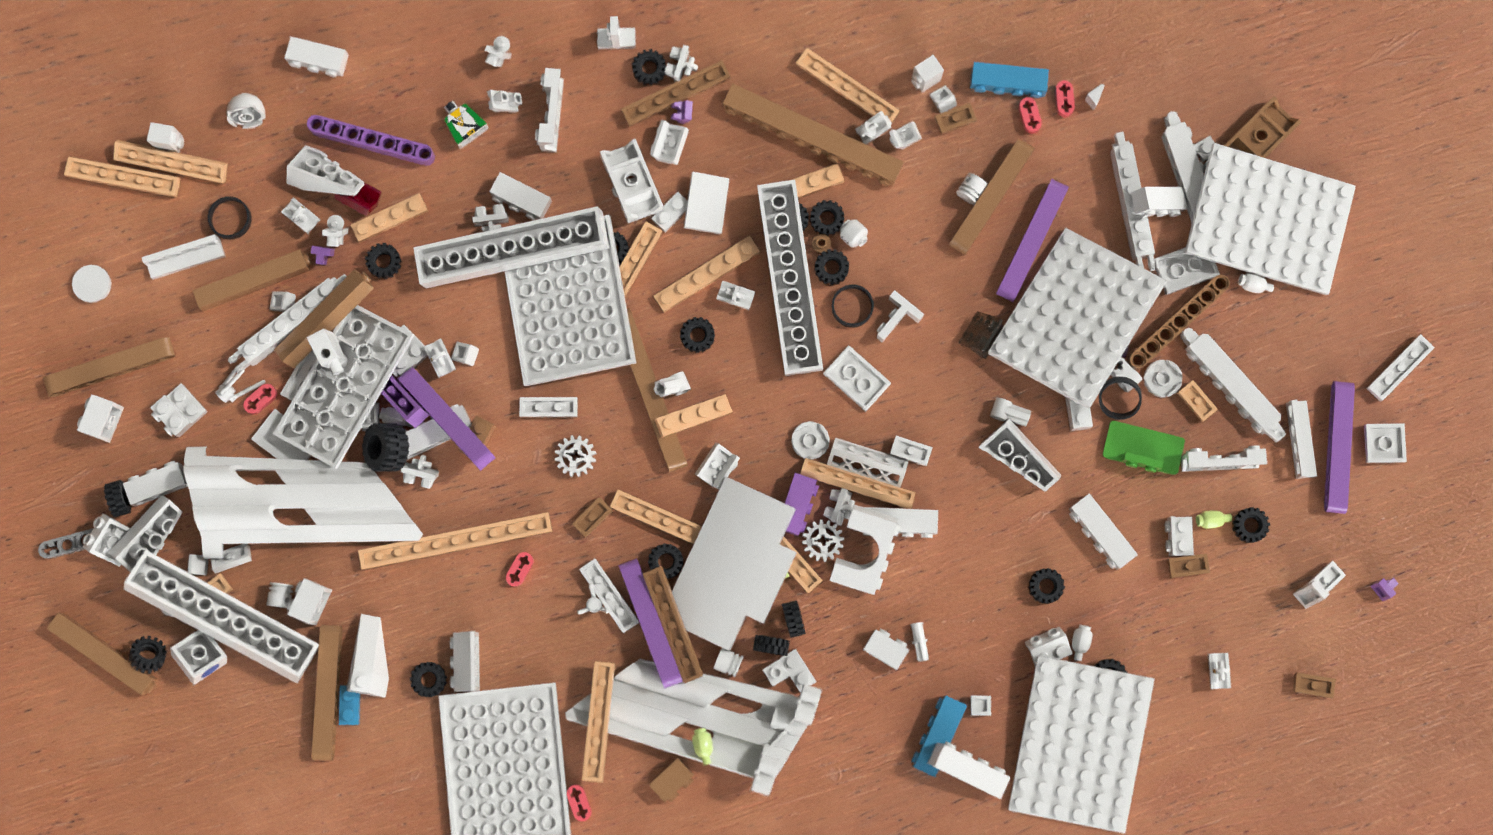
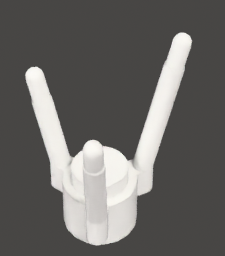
M234 368L215 393L225 403L228 400L234 402L238 397L263 385L266 381L262 380L234 395L236 390L232 385L245 371L241 369L236 374Z
M590 583L591 598L586 602V608L577 611V614L587 613L588 611L592 613L599 611L608 613L609 610L602 607V602L596 597L593 584Z

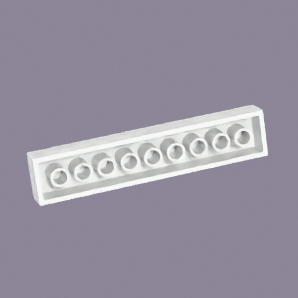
M795 180L757 185L785 376L823 371Z
M597 206L413 248L419 284L425 288H431L609 248L603 211Z
M145 550L124 582V590L297 684L318 650L319 644L147 550Z

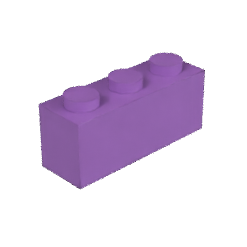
M391 375L381 394L409 424L416 428L429 414L403 385Z
M797 473L794 474L785 504L795 508L796 511L786 533L799 536L800 532L804 533L807 524L804 518L806 514L810 515L813 506L810 500L812 496L816 497L819 488L816 485V479Z

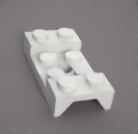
M545 68V74L541 75V85H543V91L546 92V103L549 111H545L546 124L540 123L539 129H536L535 140H537V145L540 146L542 152H557L564 79L560 78L561 69Z
M636 139L631 140L626 146L619 149L600 151L601 160L606 172L609 174L627 223L663 211L662 201ZM628 176H635L637 181L630 184L626 179Z
M1248 446L1243 452L1229 455V457L1222 458V455H1212L1208 458V451H1202V448H1194L1186 451V454L1182 455L1181 458L1182 472L1259 468V465L1267 464L1266 449H1260V446Z

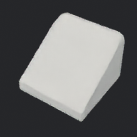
M1103 84L1089 92L1085 98L1093 110L1100 99L1104 88Z
M946 85L929 94L940 113L946 112L957 105L955 96Z
M273 291L270 310L285 312L295 304L296 295L289 292Z
M456 342L451 360L473 366L479 349L470 344Z
M190 554L188 573L192 575H207L208 559H204L203 555Z

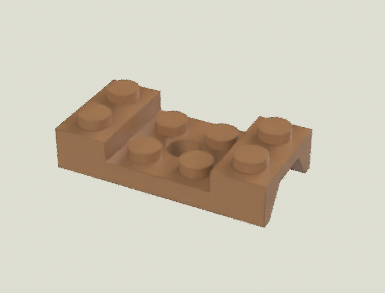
M1273 96L1224 146L1266 158L1301 121L1290 117L1280 107L1277 98ZM1258 131L1264 132L1266 139L1259 140L1256 133Z

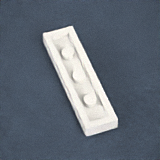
M1421 334L1418 335L1366 389L1380 402L1383 401L1435 347Z
M593 559L579 569L587 582L593 584L596 595L605 608L609 610L610 615L623 633L639 623L596 559Z

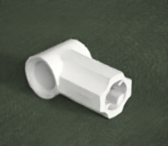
M683 371L656 381L654 387L656 395L660 397L672 394L678 396L691 390Z
M997 397L990 416L1000 421L1010 419L1013 423L1026 427L1031 411L1013 405L1012 402Z

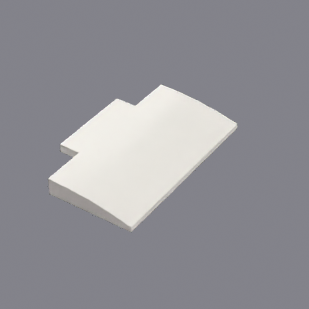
M359 305L333 331L345 357V360L340 363L344 371L333 376L330 368L320 365L312 350L296 366L280 395L292 402L273 435L335 469L340 465L414 337V334Z
M725 477L672 590L687 631L730 651L746 616L761 623L765 622L797 553L780 545L796 511L795 508Z

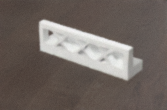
M214 234L144 256L142 261L147 265L151 279H157L226 256L220 238Z
M1291 400L1286 403L1296 479L1317 477L1307 400Z
M835 438L827 465L900 488L907 469L908 460ZM833 456L842 457L844 462H833ZM858 462L862 465V468H853L851 463ZM877 468L881 473L875 475L869 469ZM892 473L899 475L898 482L891 480L888 475Z

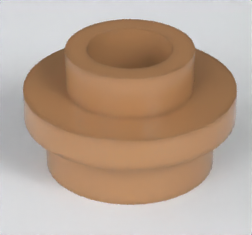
M825 234L816 235L812 241V247L818 253L826 252L831 247V240ZM823 240L825 245L819 246L818 242Z

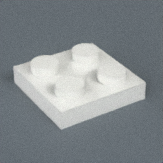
M1405 423L1364 425L1366 463L1407 462Z

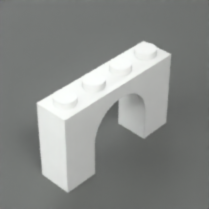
M853 505L847 527L872 536L879 546V554L872 562L863 565L836 558L830 581L873 595L876 589L880 590L883 581L880 576L882 572H886L889 561H886L887 554H892L895 544L892 543L893 536H898L900 525H897L898 518Z

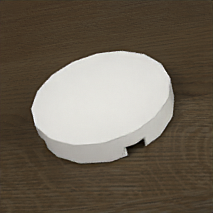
M96 265L83 266L75 273L72 280L73 292L78 298L88 303H96L106 298L112 285L107 271Z
M1156 360L1145 370L1143 378L1145 387L1156 397H1170L1182 385V372L1178 365L1172 361Z
M808 421L796 427L792 434L791 443L793 450L798 456L803 459L814 460L825 454L829 447L830 438L828 431L823 425Z

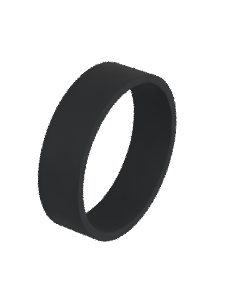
M232 196L216 200L211 205L207 217L208 224L213 232L221 238L230 240L243 236L249 230L252 221L248 206L240 199ZM227 201L241 203L247 212V221L244 227L232 235L218 233L212 222L216 208Z
M850 284L843 286L833 297V316L843 326L851 328L862 326L870 319L873 313V298L870 292L860 285ZM858 289L868 296L871 302V312L865 320L852 324L841 320L837 316L834 309V301L842 291Z
M1118 376L1107 380L1099 392L1100 408L1110 418L1117 420L1128 419L1134 416L1141 407V389L1135 381L1128 377ZM1126 383L1137 391L1139 402L1133 410L1127 413H1115L1107 409L1101 399L1103 391L1111 384Z

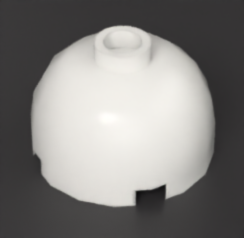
M241 93L234 96L228 103L227 120L232 126L237 127L238 124L243 125L244 129H249L263 123L265 109L258 97L248 93Z

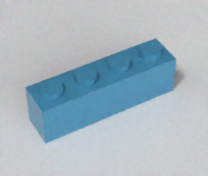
M974 62L970 89H974L976 92L993 91L994 94H1004L1005 92L1012 93L1013 96H1023L1025 94L1031 95L1032 98L1045 97L1048 87L1049 69Z
M944 695L943 699H938L935 706L938 709L935 716L930 717L927 724L930 727L928 733H924L919 742L922 745L920 751H915L912 757L913 768L936 777L939 769L929 765V759L937 742L945 744V742L951 743L967 707L966 704Z

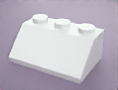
M455 632L453 637H450V648L453 649V657H450V667L454 668V676H451L450 680L451 688H454V692L480 691L479 632Z

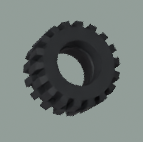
M373 423L366 430L363 437L362 454L367 467L372 471H399L407 462L409 438L406 435V430L400 424Z

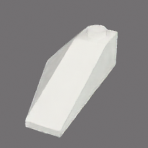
M307 145L303 147L287 166V184L302 190L355 196L364 186V182L350 171H344L339 167V163L329 160L324 152Z
M361 614L346 691L385 698L389 675L381 618Z

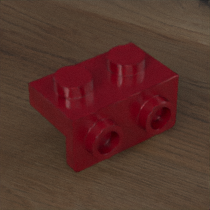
M364 182V186L355 196L335 194L334 199L367 216L378 206L381 191Z

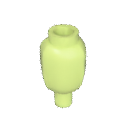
M1216 510L1203 511L1200 515L1196 516L1197 526L1205 529L1221 527L1225 522L1232 521L1231 514H1223Z
M705 728L694 730L695 735L692 737V743L695 753L702 758L703 765L711 764L710 755L713 752L711 735L706 732Z

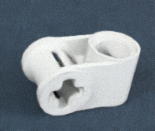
M1122 357L1118 361V369H1113L1110 374L1112 378L1118 376L1128 377L1137 384L1142 380L1139 373ZM1117 383L1127 393L1133 389L1129 384Z

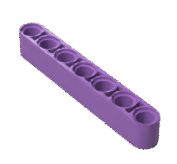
M313 115L307 120V127L313 135L425 166L431 165L435 160L434 152L430 146L319 115ZM315 123H321L318 129H313ZM339 127V131L336 134H331L333 128ZM352 132H357V136L354 139H349V135ZM370 137H375V141L372 144L367 143ZM393 142V146L390 149L385 148L386 143ZM411 147V152L408 154L403 153L404 148ZM423 152H430L428 158L422 159L421 155Z
M1051 179L998 288L997 295L1014 302L1069 188L1068 186Z
M412 366L397 378L480 471L495 459L489 449Z
M1333 381L1331 386L1324 499L1325 512L1346 514L1348 509L1355 393L1354 383Z
M637 558L620 564V571L664 689L683 682Z

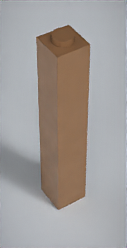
M299 249L192 291L198 307L202 311H206L310 271L309 264H311L308 254H304Z
M354 269L274 349L282 362L295 368L313 350L307 337L322 329L332 331L374 289L370 283L371 278L366 273H359Z
M58 612L47 627L49 631L140 695L150 694L156 687V677L148 674L146 670L144 673H141L142 669L136 671L135 666L132 667L130 665L129 658L65 613Z

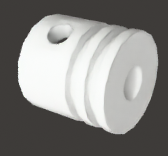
M968 173L956 194L964 201L975 205L986 189L987 183L979 176Z
M270 582V585H272L269 587L271 592H268L266 605L287 608L292 598L290 593L293 590L291 588L294 585Z
M721 648L713 669L725 674L729 673L728 675L730 676L732 674L735 678L744 656L741 655L739 657V654L734 655V652Z

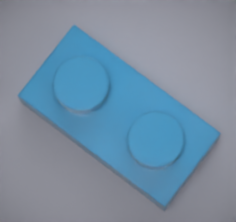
M340 686L339 725H360V693L346 691L347 686Z

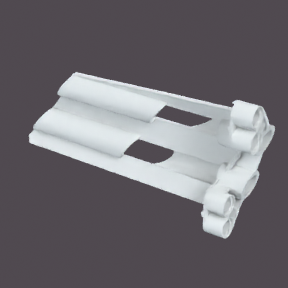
M207 446L186 448L185 466H183L193 504L195 522L202 538L204 559L224 558V544L419 541L423 535L388 487L374 471L367 467V463L341 462L338 468L335 469L318 460L206 456ZM275 470L285 484L254 485L238 476L236 471ZM304 508L316 525H283L276 520L273 510Z
M639 659L613 679L608 733L702 762V758L695 753L692 741L670 735V733L683 723L713 731V752L710 755L711 764L709 765L754 778L750 791L769 796L776 776L785 765L807 726L812 725L822 689L803 684L800 697L707 674H703V677L684 684L681 682L664 689L655 662ZM727 692L762 704V707L752 713L739 714L711 705V703ZM591 694L565 712L567 720L588 726Z

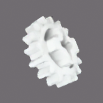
M571 435L570 441L564 438L565 444L559 443L558 446L561 449L555 450V453L559 455V457L555 458V461L560 462L557 467L559 469L564 467L563 473L566 474L569 471L570 477H573L574 473L581 477V472L587 475L586 469H593L591 462H596V459L592 458V456L597 454L596 451H591L594 447L593 444L587 445L589 440L586 438L582 441L580 435L577 440H575L573 435ZM574 444L573 448L565 450L568 446ZM582 446L587 449L588 455L582 453ZM578 452L581 457L576 458V461H574L570 455H575ZM563 458L570 461L569 467L565 465ZM586 463L583 467L578 468L579 464Z
M820 520L819 525L812 522L813 528H806L809 533H803V537L807 538V540L802 541V544L807 545L804 551L811 552L810 558L815 555L816 561L820 557L823 558L824 562H826L827 557L833 560L834 553L840 554L837 549L843 548L840 541H843L844 537H839L842 530L836 531L837 524L830 526L829 520L826 524H823V520ZM818 529L819 534L815 538H810L812 533ZM826 529L832 531L835 536H830L826 533ZM821 536H824L825 539L829 540V542H826L825 546H822V543L820 542L818 543L814 541L820 540ZM836 543L834 549L828 553L830 544ZM812 546H817L820 549V553L816 552Z

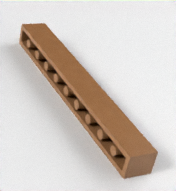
M733 83L723 102V109H725L726 113L735 116V114L739 115L745 122L750 124L754 122L765 131L771 130L776 132L778 137L782 139L789 138L797 146H806L817 155H826L830 161L835 163L839 161L850 170L854 171L856 169L861 171V174L867 178L874 177L884 186H894L904 162Z

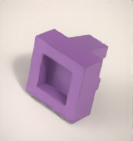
M685 100L684 102L672 103L671 108H676L678 114L673 113L671 119L676 120L680 124H685L692 120V101Z
M312 246L311 253L316 254V264L327 265L328 256H334L335 249Z
M1383 578L1374 582L1371 588L1382 601H1385L1396 594L1393 588L1399 583L1395 578L1387 581Z

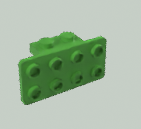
M1111 421L1104 445L1103 457L1126 463L1128 467H1143L1148 472L1156 473V471L1176 475L1179 471L1185 439L1118 421Z

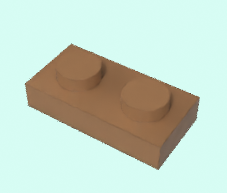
M971 103L935 115L934 117L941 135L977 121Z
M598 497L572 525L587 538L613 510Z
M1207 554L1167 559L1170 578L1210 573Z
M1295 673L1293 692L1334 698L1336 679Z

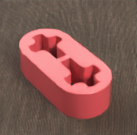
M1063 80L1055 88L1056 109L1061 117H1069L1075 109L1073 86L1069 81ZM1062 86H1065V89H1069L1066 92V97H1063V91H1059ZM1064 101H1066L1067 107H1070L1068 112H1065L1064 109H1061L1064 105Z
M1026 97L1019 104V112L1025 131L1035 134L1040 130L1042 122L1035 100ZM1025 103H1028V105H1032V107L1030 108V114L1028 113L1027 108H1023ZM1031 117L1033 123H1037L1034 129L1032 126H1028Z
M270 384L260 386L244 401L245 411L253 415L260 413L277 397L276 388ZM265 389H272V391L270 392V397H263L265 395ZM258 400H260L258 403H256L257 408L255 410L252 408L249 409L251 406L249 403L251 401L255 403Z
M522 552L514 560L506 575V581L509 585L518 587L524 582L534 563V559L529 553ZM526 556H528V561L530 563L528 565L525 564L523 568L520 569L519 567L522 564L520 558H525ZM520 570V573L518 574V578H520L519 582L515 581L514 583H512V578H510V575H515L517 571Z
M572 785L567 790V798L573 815L578 821H586L590 818L592 811L585 790L580 785ZM573 788L581 791L579 795L580 802H577L575 797H571ZM578 804H581L583 809L588 810L585 818L582 815L578 816L577 812L580 811Z

